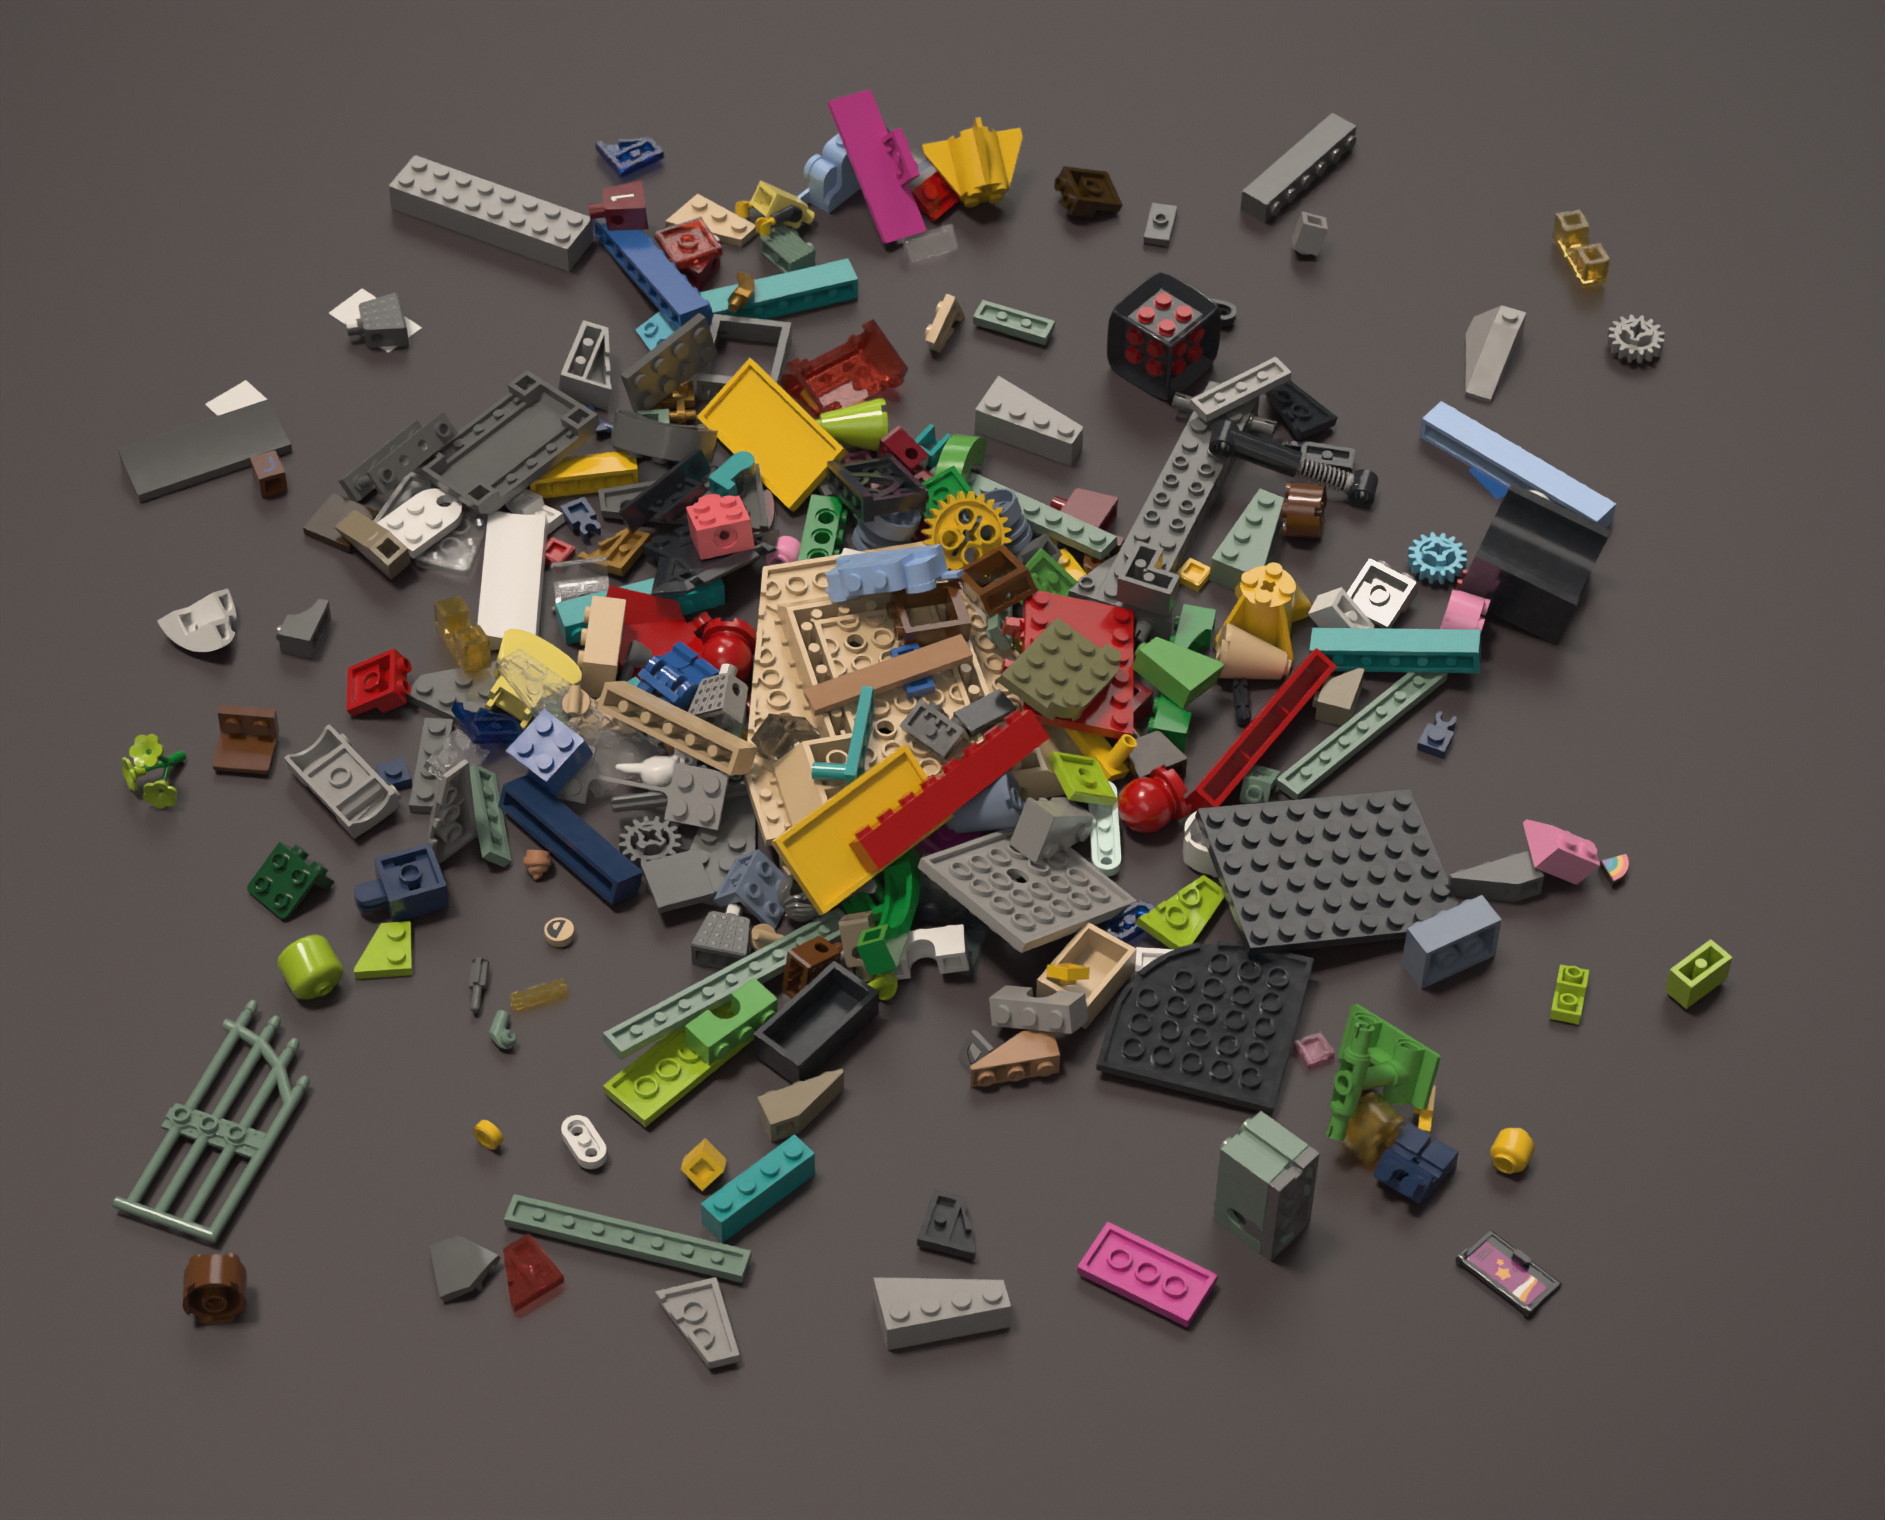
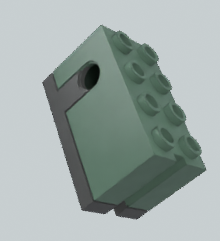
M1260 1111L1253 1119L1248 1118L1242 1124L1239 1135L1236 1134L1233 1138L1228 1137L1220 1146V1161L1217 1167L1218 1180L1215 1188H1217L1216 1198L1213 1203L1215 1206L1213 1220L1271 1262L1310 1224L1320 1153L1311 1146L1308 1147V1144Z

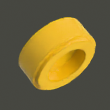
M481 1120L473 1128L475 1138L487 1149L495 1150L504 1141L500 1130L487 1120Z

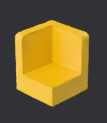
M705 1138L683 1158L681 1171L703 1191L724 1172L726 1158Z

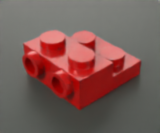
M394 648L348 667L346 711L354 717L376 707L382 713L406 704L407 695L411 693L407 673L412 671L408 658L403 657Z

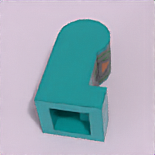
M741 451L730 457L708 477L711 493L719 494L721 497L738 496L737 491L743 484L753 481L756 477L754 456L747 451Z

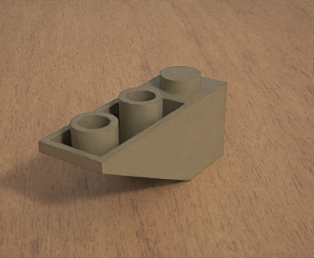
M355 509L335 526V529L390 580L411 563L408 548L389 530Z
M843 1069L833 1072L828 1071L818 1077L806 1081H798L791 1086L776 1091H768L764 1095L758 1096V1116L770 1141L774 1142L800 1133L844 1090Z

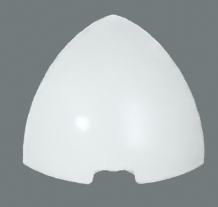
M228 589L209 594L187 608L173 611L157 620L165 634L181 647L196 652H210L222 648L232 641L235 632L231 630V624L237 617L231 594Z

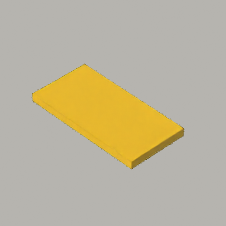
M751 358L746 361L697 416L708 429L718 431L717 438L733 454L741 451L751 453L754 456L755 464L759 463L761 481L793 512L827 476V461L838 460L840 462L848 453Z
M906 744L893 751L771 841V844L819 915L828 912L954 817L951 814L883 868L870 873L866 871L849 846V843L856 838L854 835L856 831L867 824L870 827L878 822L876 819L877 815L888 808L892 810L900 805L898 803L899 798L910 791L913 793L921 789L919 783L928 777Z

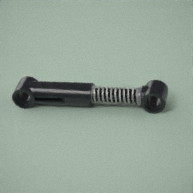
M1220 420L1213 426L1208 449L1216 457L1229 458L1232 456L1292 478L1297 473L1298 477L1302 474V478L1307 476V480L1311 478V481L1316 479V483L1320 481V484H1323L1324 482L1325 486L1329 484V488L1332 485L1334 489L1338 487V491L1341 490L1343 493H1346L1348 500L1358 507H1368L1374 503L1379 479L1370 470L1360 469L1353 474L1345 473L1344 470L1340 472V469L1336 470L1335 467L1331 469V465L1327 467L1324 464L1322 466V462L1318 464L1317 461L1313 463V459L1309 460L1308 457L1304 459L1300 451L1240 431L1239 427L1231 421Z

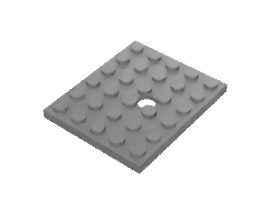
M1015 828L1003 829L925 856L920 859L918 868L930 880L941 886L952 898L964 905L971 914L981 919L993 932L998 933L1014 949L1021 953L1078 932L1088 922L1096 925L1134 910L1137 903L1136 899L1071 847L1054 854L1051 858H1045L1037 863L1033 862L1009 845ZM1022 876L1027 882L1018 883L1011 878L1019 879Z

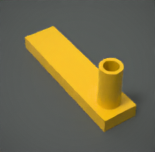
M1064 728L1084 756L1097 759L1108 781L1111 782L1124 778L1130 771L1124 764V761L1137 746L1136 740L1131 735L1124 734L1112 748L1104 736Z

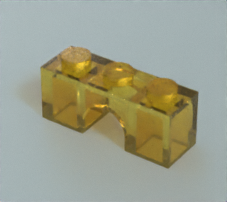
M1577 209L1556 214L1552 237L1582 288L1606 283L1610 259L1600 243L1590 245L1588 235L1590 225L1581 210Z
M458 595L434 602L436 630L463 672L467 674L490 668L489 638L480 625L472 627L470 610L461 596Z

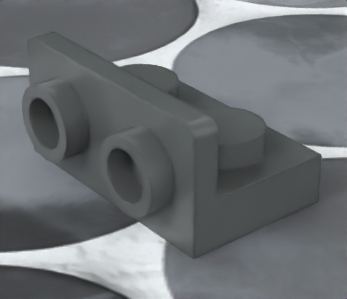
M919 699L899 726L906 733L947 760L961 740L965 742L969 740L970 737L965 731L967 726L954 716L950 720L943 715L945 711L935 702L931 701L928 704Z

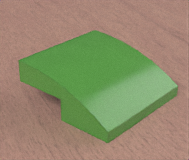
M1042 548L1025 565L1039 591L1068 596L1069 590L1078 583Z

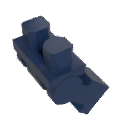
M1407 1122L1394 1140L1393 1146L1385 1150L1373 1177L1416 1203L1421 1204L1423 1200H1428L1447 1175L1450 1176L1456 1169L1458 1151L1436 1138L1431 1142L1430 1134Z

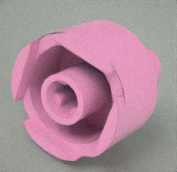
M1452 589L1440 629L1482 631L1485 619L1480 615L1486 616L1490 600Z

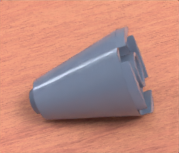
M1010 771L1005 772L952 813L954 817L946 822L950 830L954 829L957 834L1016 828L1026 802L1024 798L1020 799L1017 792L1021 788L1015 776Z

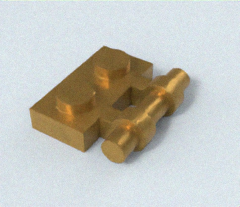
M693 381L684 382L650 410L677 409V411H669L670 422H678V424H686V421L696 420V410H685V408L695 407Z

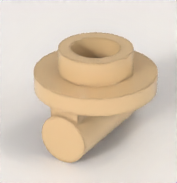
M570 685L569 692L566 693L562 701L563 710L571 717H581L590 709V697L585 691L581 690L580 686Z
M763 923L756 925L752 929L750 942L754 950L758 951L784 936L777 934L769 924Z

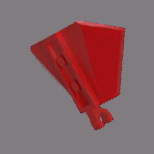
M609 585L606 597L626 599L621 650L618 661V668L621 672L624 667L623 663L627 649L632 640L639 641L653 652L652 658L656 655L662 656L670 652L673 645L680 641L699 655L703 643L696 635L703 633L705 626L709 621H712L707 612L699 614L691 622L687 623L677 600L651 596V594ZM635 668L632 678L637 677L641 681L642 679L638 676V673L642 669ZM657 692L654 696L661 697L662 695Z

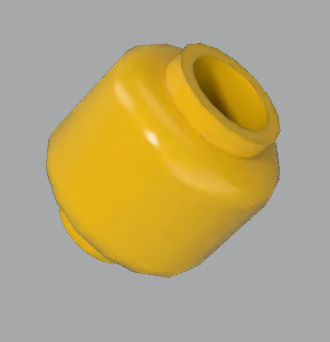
M1506 1128L1500 1131L1490 1148V1157L1494 1166L1499 1171L1506 1174L1518 1173L1523 1171L1535 1151V1144L1525 1130L1521 1128Z

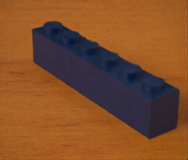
M528 775L503 784L498 807L611 905L638 894L643 871L556 796Z

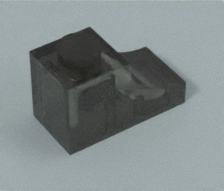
M769 713L751 738V741L758 747L757 751L762 757L768 760H779L802 741L819 739L821 735L805 717Z

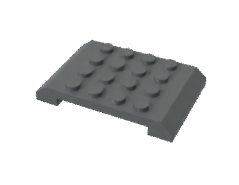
M526 370L507 384L509 389L507 395L460 429L455 437L415 468L414 471L479 514H493L592 438L600 423L598 414Z

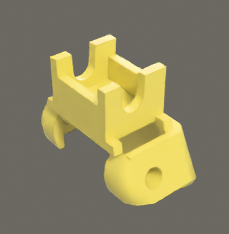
M508 629L504 632L493 675L497 677V681L489 692L488 697L490 699L485 709L490 711L494 705H497L522 721L518 730L523 732L534 718L538 709H548L553 712L562 707V701L566 693L569 692V686H579L582 672L567 654L546 640L521 629ZM543 697L546 698L544 703L541 705Z

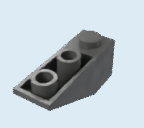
M1528 850L1522 853L1510 854L1499 860L1487 861L1466 870L1460 869L1450 874L1448 884L1452 887L1455 896L1476 898L1483 895L1485 899L1516 902L1541 894L1544 875L1541 870L1534 867L1531 853Z

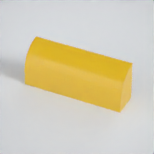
M627 450L569 456L530 485V491L541 495L542 498L595 493L599 489L639 483L637 461L635 457L627 456Z

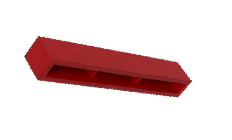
M1315 648L1297 666L1185 798L1186 805L1192 804V813L1200 808L1219 807L1337 666L1319 649Z
M1015 710L1004 718L1006 723L1000 728L994 726L983 734L985 739L979 744L974 742L963 749L962 753L964 755L957 761L955 758L949 760L940 767L943 772L936 777L931 775L920 782L921 789L915 793L912 791L906 793L898 799L900 805L893 810L888 808L877 815L876 819L878 822L871 827L867 824L854 833L856 838L849 843V846L866 871L870 873L883 868L1047 741L1050 737L1032 710L1023 712Z

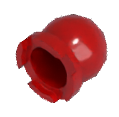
M721 617L709 621L704 628L703 646L699 652L698 659H705L719 671L722 664L734 665L738 669L736 678L744 683L753 670V655L756 648L755 628L738 618H734L733 622H720Z
M1162 764L1151 771L1150 778L1141 777L1134 779L1122 789L1118 797V811L1121 821L1130 830L1142 834L1158 832L1170 822L1171 818L1180 820L1191 813L1192 804L1186 805L1183 795L1188 792L1187 788L1174 769L1167 771L1165 764Z

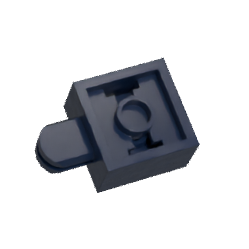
M431 843L374 858L377 879L358 884L354 889L355 904L358 910L366 913L387 907L392 922H399L449 908L447 885Z

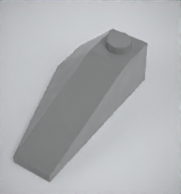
M1501 305L1473 318L1465 336V396L1491 403L1523 336L1526 312Z
M466 759L442 776L430 814L428 843H431L438 864L477 837L469 762Z

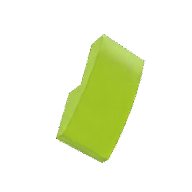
M1560 964L1550 1019L1579 1025L1589 970Z

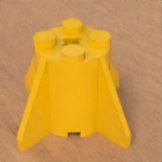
M979 117L975 118L972 128L960 131L961 137L954 139V135H952L945 141L922 144L923 154L960 197L965 207L971 208L979 205L980 202L998 203L1004 200L1003 195L1010 188L1023 136L1021 128L997 132L993 128L989 132L988 127L982 126L981 118Z
M1272 562L1267 564V566L1256 567L1242 574L1241 582L1235 587V596L1238 598V602L1224 625L1226 623L1232 624L1287 652V659H1291L1290 668H1293L1294 658L1290 641L1292 622L1308 617L1312 604L1292 576L1283 570L1280 564ZM1222 628L1220 629L1219 633L1214 639V648H1216V644Z

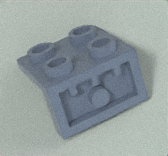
M758 849L736 858L713 900L720 907L741 902L762 923L769 924L775 929L785 912L778 903V889L782 880L787 876Z

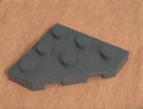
M496 661L420 675L412 684L411 693L407 695L406 701L444 719H453L454 724L477 733L498 708L497 705H494L490 711L485 709L490 699L488 697L489 692L497 681V677L493 675Z

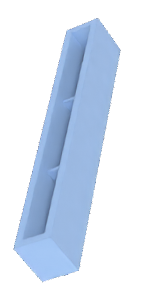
M1441 401L1422 418L1420 437L1505 488L1509 489L1513 482L1527 490L1538 491L1544 494L1550 501L1605 528L1613 522L1616 503Z

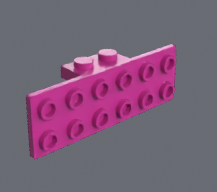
M870 89L830 100L827 103L883 244L925 232V224L908 184L920 176L918 165L913 159L908 140L904 136L902 129L898 128L888 133Z

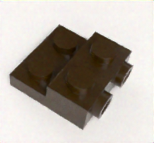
M1063 166L1059 176L1055 179L1054 188L1056 191L1061 192L1063 208H1068L1070 215L1093 218L1096 210L1119 213L1123 206L1107 171Z

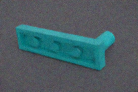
M872 686L861 687L846 764L813 762L812 779L845 781L847 786L862 775L876 707Z

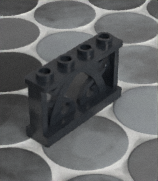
M884 453L883 458L841 464L838 460L827 461L828 487L863 523L874 522V516L916 509L920 513L926 512V503L929 502L928 489L890 453ZM869 483L890 486L884 491L867 488Z

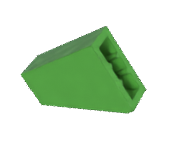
M1155 637L1149 643L1144 642L1137 648L1134 653L1136 659L1132 669L1183 709L1217 683L1224 664Z

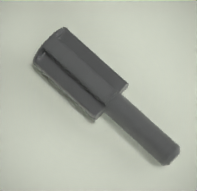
M481 957L473 959L471 965L469 989H473L470 1008L473 1013L479 1012L481 992H483V988H487L490 963L487 959Z

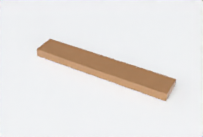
M962 634L805 688L804 696L814 716L859 701L862 686H872L874 695L971 662L973 661V654Z

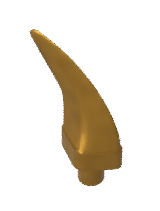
M738 272L736 274L738 287L727 300L729 303L728 309L732 312H737L739 308H743L752 296L755 282L752 276L747 273Z

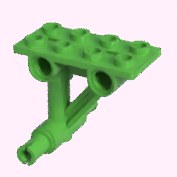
M1351 1005L1338 1053L1341 1063L1339 1071L1334 1077V1090L1329 1105L1332 1115L1326 1136L1335 1141L1345 1140L1349 1119L1356 1114L1362 1090L1384 1086L1381 1096L1385 1101L1396 1105L1412 1104L1420 1110L1427 1109L1441 1060L1440 1054L1361 1005Z

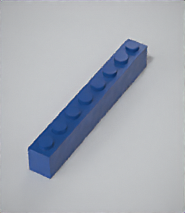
M606 218L593 219L594 236L677 330L698 313L705 316L708 326H711L710 315L712 314V308L709 301L704 300L700 296L698 289L690 285L687 277L684 274L681 275L674 262H670L666 258L662 249L659 250L655 246L651 237L648 238L643 230L610 231L607 229Z

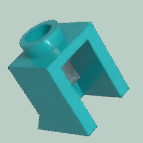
M929 424L915 439L928 453L927 467L933 469L938 464L941 452L948 439L952 436L947 433L940 441L936 440L935 426Z

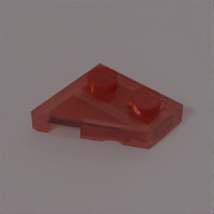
M529 1233L503 1248L511 1309L514 1313L565 1282L563 1273Z

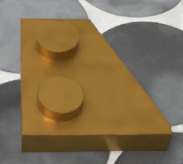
M626 528L616 533L614 537L607 538L598 543L600 549L589 555L584 551L578 555L579 564L624 576L643 554L642 545L652 541L651 535L638 530L630 532Z

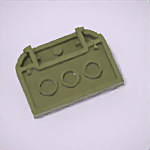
M1057 617L1001 674L997 682L1048 719L1054 720L1055 716L1060 718H1071L1074 722L1081 717L1084 710L1106 687L1110 686L1119 670L1121 654L1108 643L1099 648Z

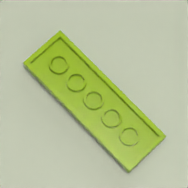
M731 1001L711 1011L713 1015L721 1019H730L736 1016L732 1012ZM685 1026L664 1036L603 1085V1093L644 1127H647L754 1040V1034L749 1041L733 1048L725 1058L718 1059L711 1065H708L686 1044Z

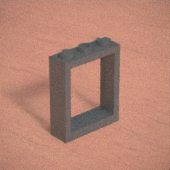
M714 314L710 332L715 347H717L719 337L778 343L770 377L781 386L792 342L791 322ZM713 360L699 371L697 378L698 399L712 400L732 378V376L710 374Z

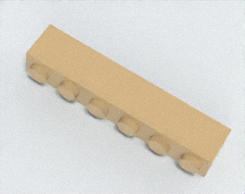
M626 681L605 682L597 709L729 775L750 774L758 750L757 746Z

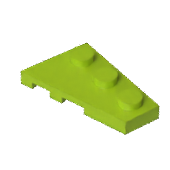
M1203 875L1181 889L1167 901L1157 905L1155 909L1140 916L1135 924L1170 949L1190 945L1197 938L1225 894L1222 887Z

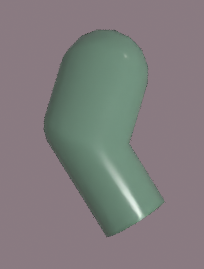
M504 1010L496 1012L489 1030V1036L499 1048L510 1049L516 1042V1034L513 1033L511 1035L509 1033L510 1030L506 1029L510 1014Z

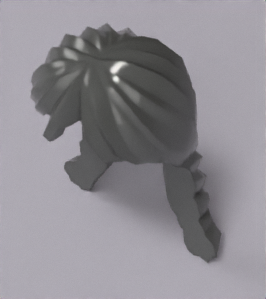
M792 874L782 880L778 889V903L783 907L788 917L795 921L806 922L821 916ZM869 880L844 900L847 901L851 897H855L859 892L874 893L877 888L875 881Z

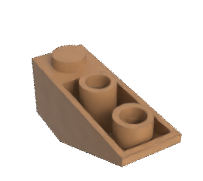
M1038 1030L1020 1032L970 1066V1086L985 1087L995 1083L1015 1082L1024 1078L1045 1077L1059 1073L1060 1053L1054 1032Z

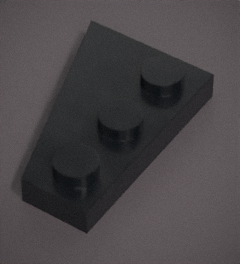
M1291 380L1265 393L1299 441L1331 428L1336 424L1337 416Z

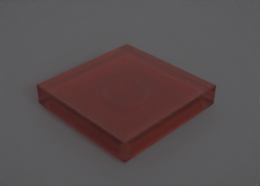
M702 217L654 232V239L664 251L668 260L674 262L677 270L723 255V248Z

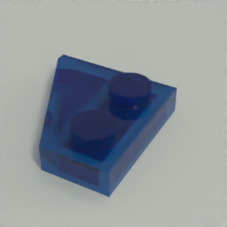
M651 137L619 139V144L604 145L603 141L595 142L596 151L620 177L664 159V151Z
M454 702L451 709L473 744L513 743L524 731L514 716L495 713L484 708H479L478 713L465 710L462 702Z

